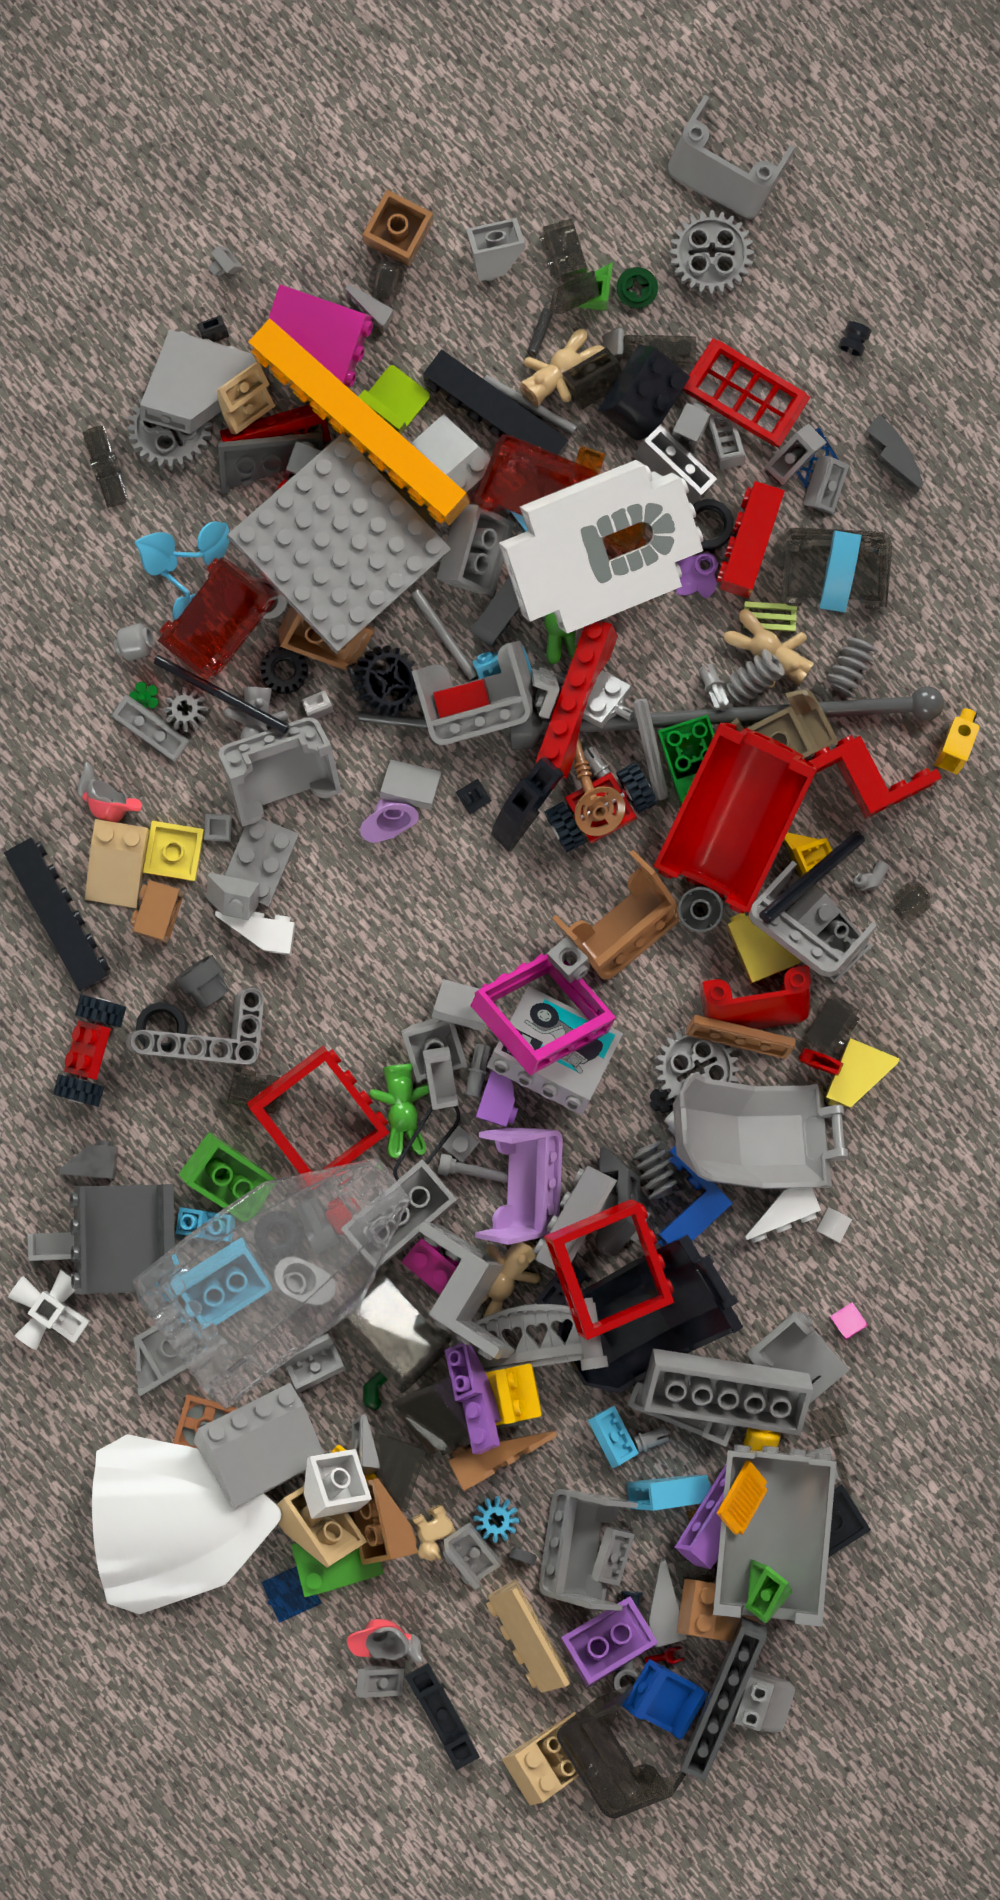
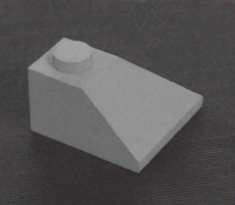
M517 218L466 229L479 281H491L497 277L504 276L526 248Z

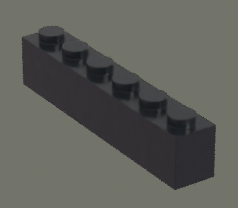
M440 350L423 373V380L426 381L424 385L436 394L440 391L447 396L445 400L456 409L461 406L468 411L467 416L477 424L482 421L489 426L488 431L498 439L504 437L510 442L509 446L519 454L523 452L532 457L530 461L540 469L546 467L550 470L567 448L568 439L444 350Z
M31 837L3 852L78 990L83 993L110 978L107 971L111 970L104 956L98 957L95 951L98 945L91 933L86 935L82 927L86 923L79 910L73 911L69 902L73 901L66 887L61 889L57 882L60 875L54 864L48 865L44 856L48 855L42 842L36 843Z

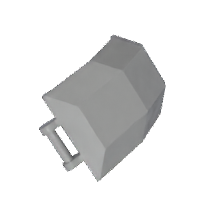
M691 1073L673 1103L676 1154L699 1177L711 1182L759 1189L832 1187L830 1161L848 1159V1149L845 1148L842 1122L844 1106L832 1105L825 1107L823 1086L818 1083L807 1086H750L707 1079L696 1073ZM825 1118L832 1119L834 1149L828 1150Z

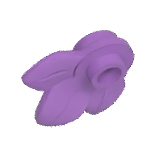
M702 552L696 556L692 555L677 561L682 572V577L680 578L682 587L676 589L677 594L683 596L690 595L698 590L705 599L710 597L717 586L714 575L718 569L716 557L711 553ZM703 561L708 562L710 565L709 569L702 570L700 563Z

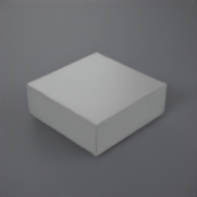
M205 814L204 841L231 842L232 815Z

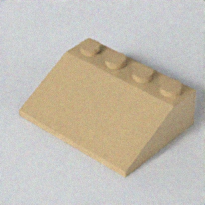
M515 1579L488 1595L490 1601L486 1605L493 1617L498 1616L503 1625L499 1628L506 1641L511 1639L516 1649L512 1652L519 1665L525 1663L529 1671L525 1675L532 1688L538 1687L542 1693L568 1686L570 1684L569 1674L517 1580Z

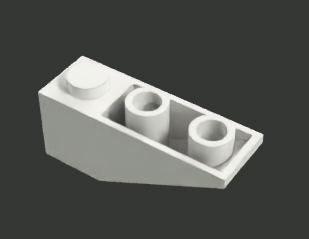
M215 912L217 918L263 951L291 956L296 926L294 922H290L291 917L275 915V919L264 918V913L254 912L249 920L222 915L221 912Z
M788 1188L783 1190L744 1235L745 1240L751 1239L755 1243L767 1238L766 1232L776 1229L777 1233L792 1228L791 1222L798 1219L805 1223L817 1218L815 1213L821 1211L813 1189Z

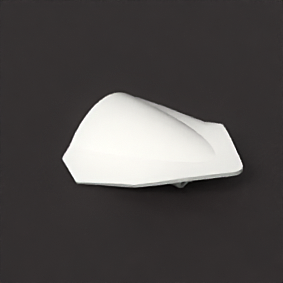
M127 1434L96 1451L92 1491L93 1538L98 1571L107 1604L142 1614L226 1585L281 1520L282 1513L280 1508L264 1493L233 1508L197 1448Z

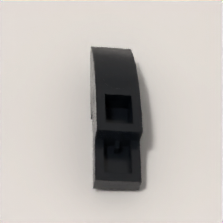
M546 757L540 758L529 775L519 781L495 821L491 835L508 852L513 850L540 813L538 809L564 776Z

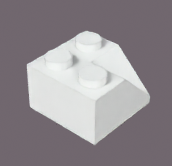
M356 1449L307 1458L304 1497L311 1519L358 1511L372 1499Z

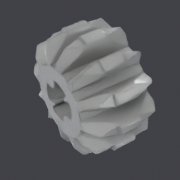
M183 687V695L181 696L174 690L172 693L176 699L173 700L167 697L165 701L171 707L163 708L164 713L171 714L166 718L167 723L175 721L173 728L176 731L180 729L182 724L185 733L189 732V724H192L193 728L198 730L199 726L196 720L206 721V718L200 714L208 712V707L200 706L206 699L204 696L197 698L198 691L196 689L191 692L190 696H188L187 687ZM183 704H188L192 709V712L188 711L189 715L184 716L179 711L180 707L183 709Z

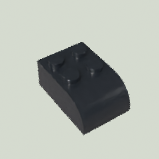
M638 344L598 411L634 440L644 439L661 425L690 376L657 348Z

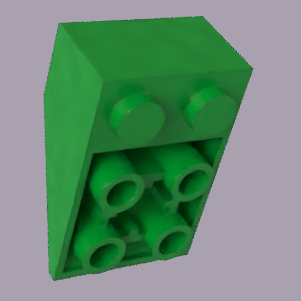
M708 714L658 730L680 808L715 735Z

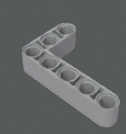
M256 988L242 989L236 994L231 1039L137 1030L129 1033L127 1036L126 1047L131 1053L138 1055L236 1065L252 1064L259 1055L264 997ZM247 993L252 994L254 997L252 1007H248L244 1003V997ZM245 1019L249 1020L252 1024V1029L248 1034L243 1032L241 1027ZM137 1035H142L146 1040L145 1047L141 1050L134 1043ZM165 1037L170 1039L172 1047L168 1052L163 1051L161 1048V1041ZM191 1040L195 1041L198 1046L197 1052L194 1055H191L187 1050V1044ZM216 1043H220L224 1050L219 1058L213 1053V1047ZM243 1045L249 1050V1057L246 1060L241 1059L239 1056V1049Z

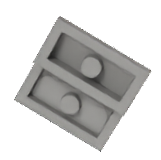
M390 760L380 791V798L431 810L442 772Z

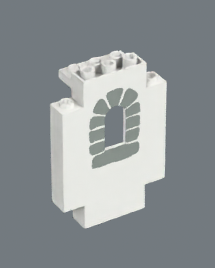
M634 460L520 506L528 531L499 542V546L522 615L529 621H533L554 612L559 628L565 633H570L682 587L680 582L682 572L677 561L703 551L701 545L703 535L699 527H696L693 519L696 517V512L693 505L687 499L686 494L689 493L686 481L674 473L661 476L655 471L651 472L647 465ZM640 522L650 524L653 535L647 545L611 560L608 559L602 537Z

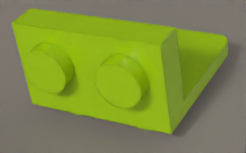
M390 365L368 392L364 389L358 397L398 433L402 434L429 401L430 394L396 366Z

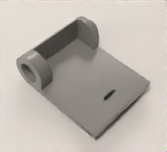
M795 1311L750 1349L747 1354L755 1365L809 1373L813 1387L811 1403L850 1369L811 1326L813 1322L805 1312L800 1314Z

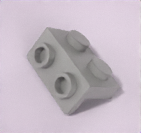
M329 1334L316 1336L310 1343L302 1347L292 1348L286 1355L281 1357L298 1393L346 1370Z
M470 1522L444 1539L445 1551H443L445 1559L450 1565L455 1564L459 1569L458 1573L465 1584L470 1583L475 1590L480 1587V1579L501 1566L500 1559Z

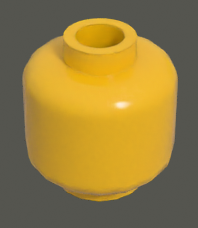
M747 1428L743 1445L751 1446L750 1450L759 1451L763 1450V1446L778 1447L781 1433Z

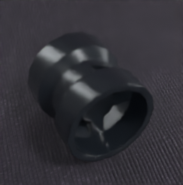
M848 321L845 328L846 337L841 338L838 347L844 352H847L849 347L853 348L851 354L860 357L865 349L863 343L869 339L872 330L861 323Z

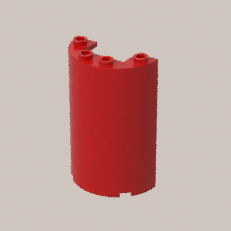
M720 723L653 867L659 869L658 873L666 878H678L682 874L687 877L686 880L696 886L703 884L711 888L719 897L724 898V896H727L725 902L730 904L729 907L738 913L744 914V912H750L811 784L817 767L809 760L807 763L801 761L803 758L802 754L768 736L748 728H744L740 732L736 730L737 726L735 724Z

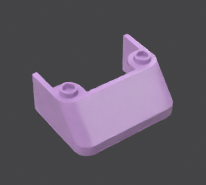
M511 1127L479 1132V1138L495 1140L499 1153L509 1154L507 1205L500 1206L494 1212L492 1217L493 1229L475 1232V1238L509 1245L548 1235L550 1231L546 1228L553 1215L557 1217L560 1215L563 1146L561 1133L551 1129Z

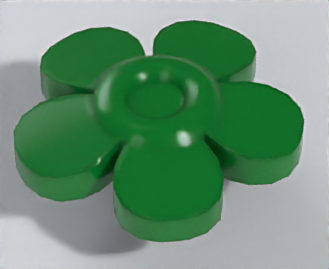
M144 681L138 682L135 686L137 691L131 692L129 696L145 708H148V706L156 708L159 700L152 696L158 694V688L155 685H150L147 688V684Z

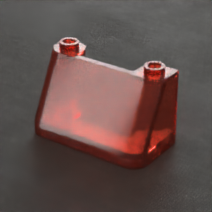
M501 435L496 443L474 502L479 503L480 508L489 512L503 507L522 515L520 506L599 474L588 467L516 437Z
M221 557L219 560L215 558L206 569L209 572L207 581L179 618L173 622L168 620L159 631L162 635L158 642L206 681L220 674L279 596L271 588L224 557Z

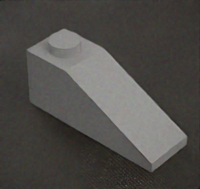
M665 1558L659 1559L648 1616L650 1624L648 1627L658 1642L655 1645L656 1648L687 1639L686 1634L676 1633L680 1611Z

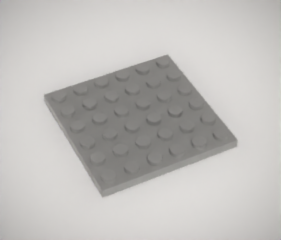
M343 433L227 535V538L336 654L451 550L365 456L352 445Z

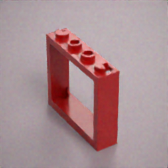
M324 1045L247 1102L249 1109L312 1190H315L389 1134L385 1127L389 1122L380 1110L374 1113L369 1106L373 1101L364 1090L359 1093L354 1086L357 1083L355 1077L348 1069L343 1072L338 1065L342 1060L333 1049L328 1052ZM326 1062L375 1126V1129L314 1174L264 1107L322 1063Z
M632 1199L544 1236L578 1335L586 1340L674 1303L672 1297L674 1293L673 1286L670 1280L665 1277L663 1271L665 1269L664 1260L659 1253L657 1254L654 1245L657 1244L655 1234L648 1228L646 1219H648L647 1211L643 1204L640 1205L639 1202ZM631 1216L658 1295L592 1323L565 1243Z

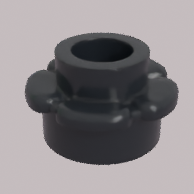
M654 1089L650 1094V1106L654 1111L667 1113L671 1110L675 1098L672 1097L666 1101L665 1098L668 1095V1091L659 1092V1089ZM661 1097L665 1099L663 1103L660 1102Z

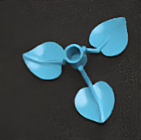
M210 522L201 529L197 540L200 551L195 553L175 552L174 538L165 532L152 533L135 541L145 571L150 575L161 574V576L166 577L184 593V597L176 599L172 613L174 627L180 638L187 637L196 629L203 618L205 605L200 595L192 594L190 596V592L172 577L169 572L173 571L177 566L176 557L199 558L202 556L203 562L209 566L221 561L229 544V539L227 538L229 527L225 522Z

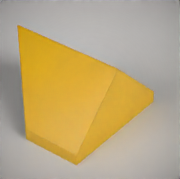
M787 833L783 840L792 861L797 863L795 868L799 877L806 874L832 851L827 837L816 839Z

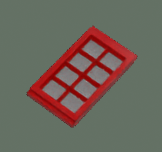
M712 338L689 374V380L682 389L694 399L778 448L811 398L806 392ZM722 354L730 360L734 361L735 363L732 364L727 360L723 359L722 357H720L719 355ZM739 366L744 367L745 369L754 373V375L752 376L748 374L747 372L740 369ZM759 377L772 384L773 388L758 380ZM778 390H782L783 392L792 396L793 399L791 400L790 398L778 392Z

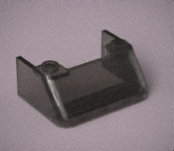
M631 1684L598 1697L567 1720L557 1732L559 1744L599 1809L605 1816L613 1819L672 1797L686 1776V1773L680 1771L662 1778L659 1772L651 1765L641 1764L634 1767L610 1729L608 1723L615 1720L619 1712L618 1709L633 1690Z

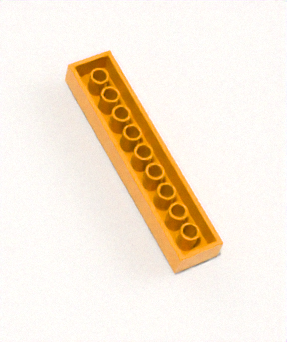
M270 318L248 341L252 347L250 353L262 367L266 369L269 365L273 376L284 386L289 383V387L298 399L303 403L308 400L315 414L322 420L327 417L329 419L328 422L339 435L343 433L349 436L348 440L362 454L367 452L369 454L368 458L371 460L370 462L378 470L383 472L386 469L391 477L390 480L402 490L405 486L408 489L407 492L410 494V498L420 507L425 504L428 507L427 510L430 512V516L439 524L444 521L450 525L470 503L467 493Z

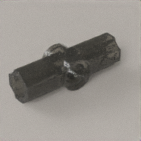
M96 426L89 428L83 432L84 440L91 457L90 464L95 479L100 484L106 506L110 508L122 505L129 501L128 495L120 476L122 472L118 465V459L115 452L112 451L105 427Z

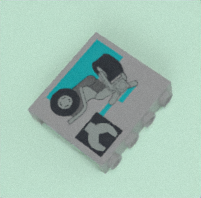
M530 986L527 987L510 1019L512 1025L534 1050L543 1047L589 1021L582 1012ZM611 1028L607 1034L531 1076L499 1040L487 1067L497 1074L503 1075L519 1083L521 1086L527 1087L545 1098L551 1099L567 1109L583 1115L623 1033Z

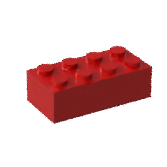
M754 481L752 488L747 487L741 504L745 511L744 513L739 511L732 531L737 533V536H731L725 553V557H728L729 560L728 562H722L716 580L721 582L720 590L744 598H750L785 490L758 481Z

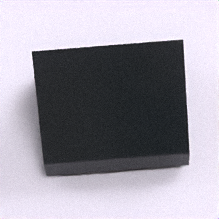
M220 315L197 324L202 339L216 342L229 337L226 325Z

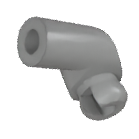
M878 860L871 873H860L854 877L853 883L855 887L861 891L878 888L887 873L889 865Z

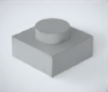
M458 1126L442 1147L463 1163L479 1142Z

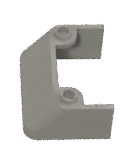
M704 95L684 128L669 160V175L744 220L754 219L760 213L792 160L795 147L789 146L778 166L768 161H760L752 167L748 174L704 148L709 139L707 126L700 122L707 111L709 97Z
M792 861L753 903L749 912L750 920L819 975L830 977L840 974L864 949L877 925L872 922L853 945L843 953L838 949L828 946L785 911L770 924H765L759 917V913L771 904L788 884L797 863Z
M566 1489L557 1490L551 1500L539 1580L541 1593L544 1596L589 1609L622 1611L623 1605L605 1601L606 1583L591 1579L597 1559L602 1522L612 1523L618 1515L619 1507L637 1508L638 1503L606 1495Z

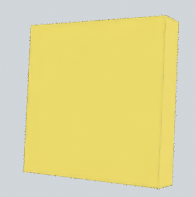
M152 821L143 873L196 882L204 829Z

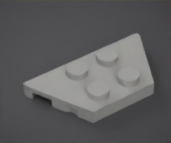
M182 1310L134 1337L139 1396L229 1344L228 1340L211 1329L206 1332L199 1321Z

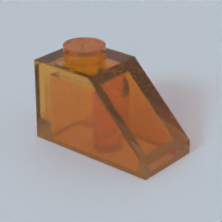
M644 522L605 536L604 542L625 554L643 547L647 541L643 538L646 531Z

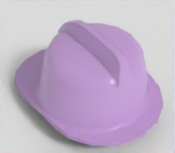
M381 798L376 805L375 812L362 822L360 834L364 840L371 843L394 838L417 823L419 819L418 811L410 805Z

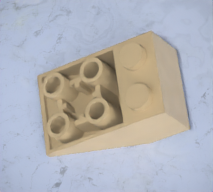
M573 1712L502 1758V1761L529 1805H535L546 1801L603 1757L580 1719Z

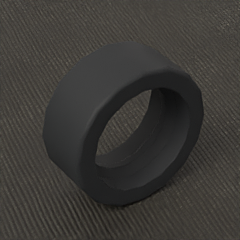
M704 499L696 502L693 505L696 516L702 511L712 510L717 512L724 522L723 532L718 538L713 540L703 539V542H701L703 551H714L723 547L729 541L734 528V519L731 511L724 503L715 499Z
M158 1002L150 1004L141 1011L137 1018L136 1031L146 1030L147 1021L152 1015L159 1012L168 1013L176 1020L177 1033L187 1034L188 1027L185 1016L178 1008L169 1003ZM137 1035L140 1042L145 1046V1038L142 1035ZM171 1041L161 1043L163 1051H170L172 1047Z

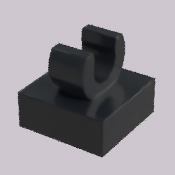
M478 778L456 791L458 798L469 815L492 802Z

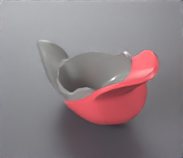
M85 762L84 771L78 783V795L81 799L88 802L90 811L96 818L117 823L122 820L127 811H140L142 809V802L140 800L127 798L125 793L117 792L108 783L94 779L92 766Z
M373 1619L367 1623L364 1630L352 1633L347 1638L348 1648L356 1656L397 1660L408 1654L412 1661L417 1663L423 1662L420 1654L421 1643L419 1638L414 1634H405L396 1623L390 1620Z

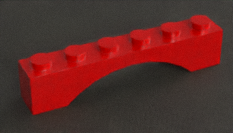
M597 621L583 628L536 759L537 763L540 758H548L564 774L562 778L565 779L568 778L576 755L579 730L589 696L600 672L610 660L618 638L613 625L610 623Z

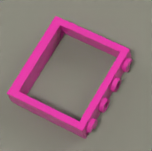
M542 953L534 961L528 964L522 963L515 971L508 975L507 973L501 974L489 985L483 984L481 989L474 992L475 997L470 1005L530 1076L607 1034L616 1019L583 979H575L572 983H569L549 962L548 955H543ZM566 960L563 962L565 965L571 966ZM548 973L589 1021L543 1047L534 1050L494 1004V1001Z

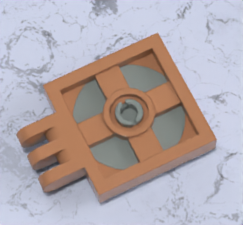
M187 1394L173 1444L197 1448L193 1440L198 1428L238 1408Z

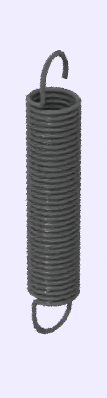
M555 303L554 310L543 308L527 349L528 353L530 351L536 353L535 359L538 356L551 317L555 311Z

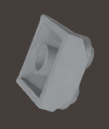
M433 1018L413 1024L401 1031L417 1083L427 1078L422 1052L424 1050L449 1046L452 1069L468 1067L454 1023Z

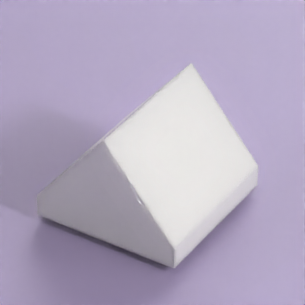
M321 691L301 700L308 718L318 719L334 712L326 691Z
M828 1207L816 1231L840 1243L852 1219Z

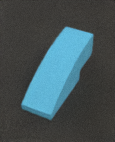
M834 530L830 554L827 560L820 609L846 612L862 535Z

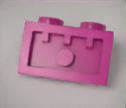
M421 1237L401 1262L441 1295L460 1262L449 1256L444 1257L438 1251L441 1246L435 1247Z

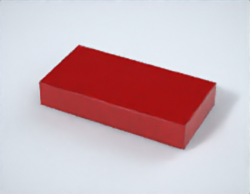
M485 679L433 692L439 718L491 704Z

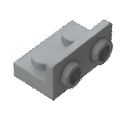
M539 668V670L532 669L530 673L533 686L536 687L533 699L536 700L535 706H537L538 715L549 719L560 690L557 677L553 676L554 673L545 668Z
M606 1527L591 1579L620 1586L635 1534L618 1527Z

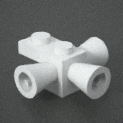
M60 1269L51 1292L43 1291L42 1293L22 1276L10 1292L8 1298L31 1308L27 1314L33 1318L14 1335L30 1348L37 1350L46 1327L49 1329L53 1328L71 1342L76 1343L89 1324V1319L64 1303L75 1292V1289H72L71 1274Z

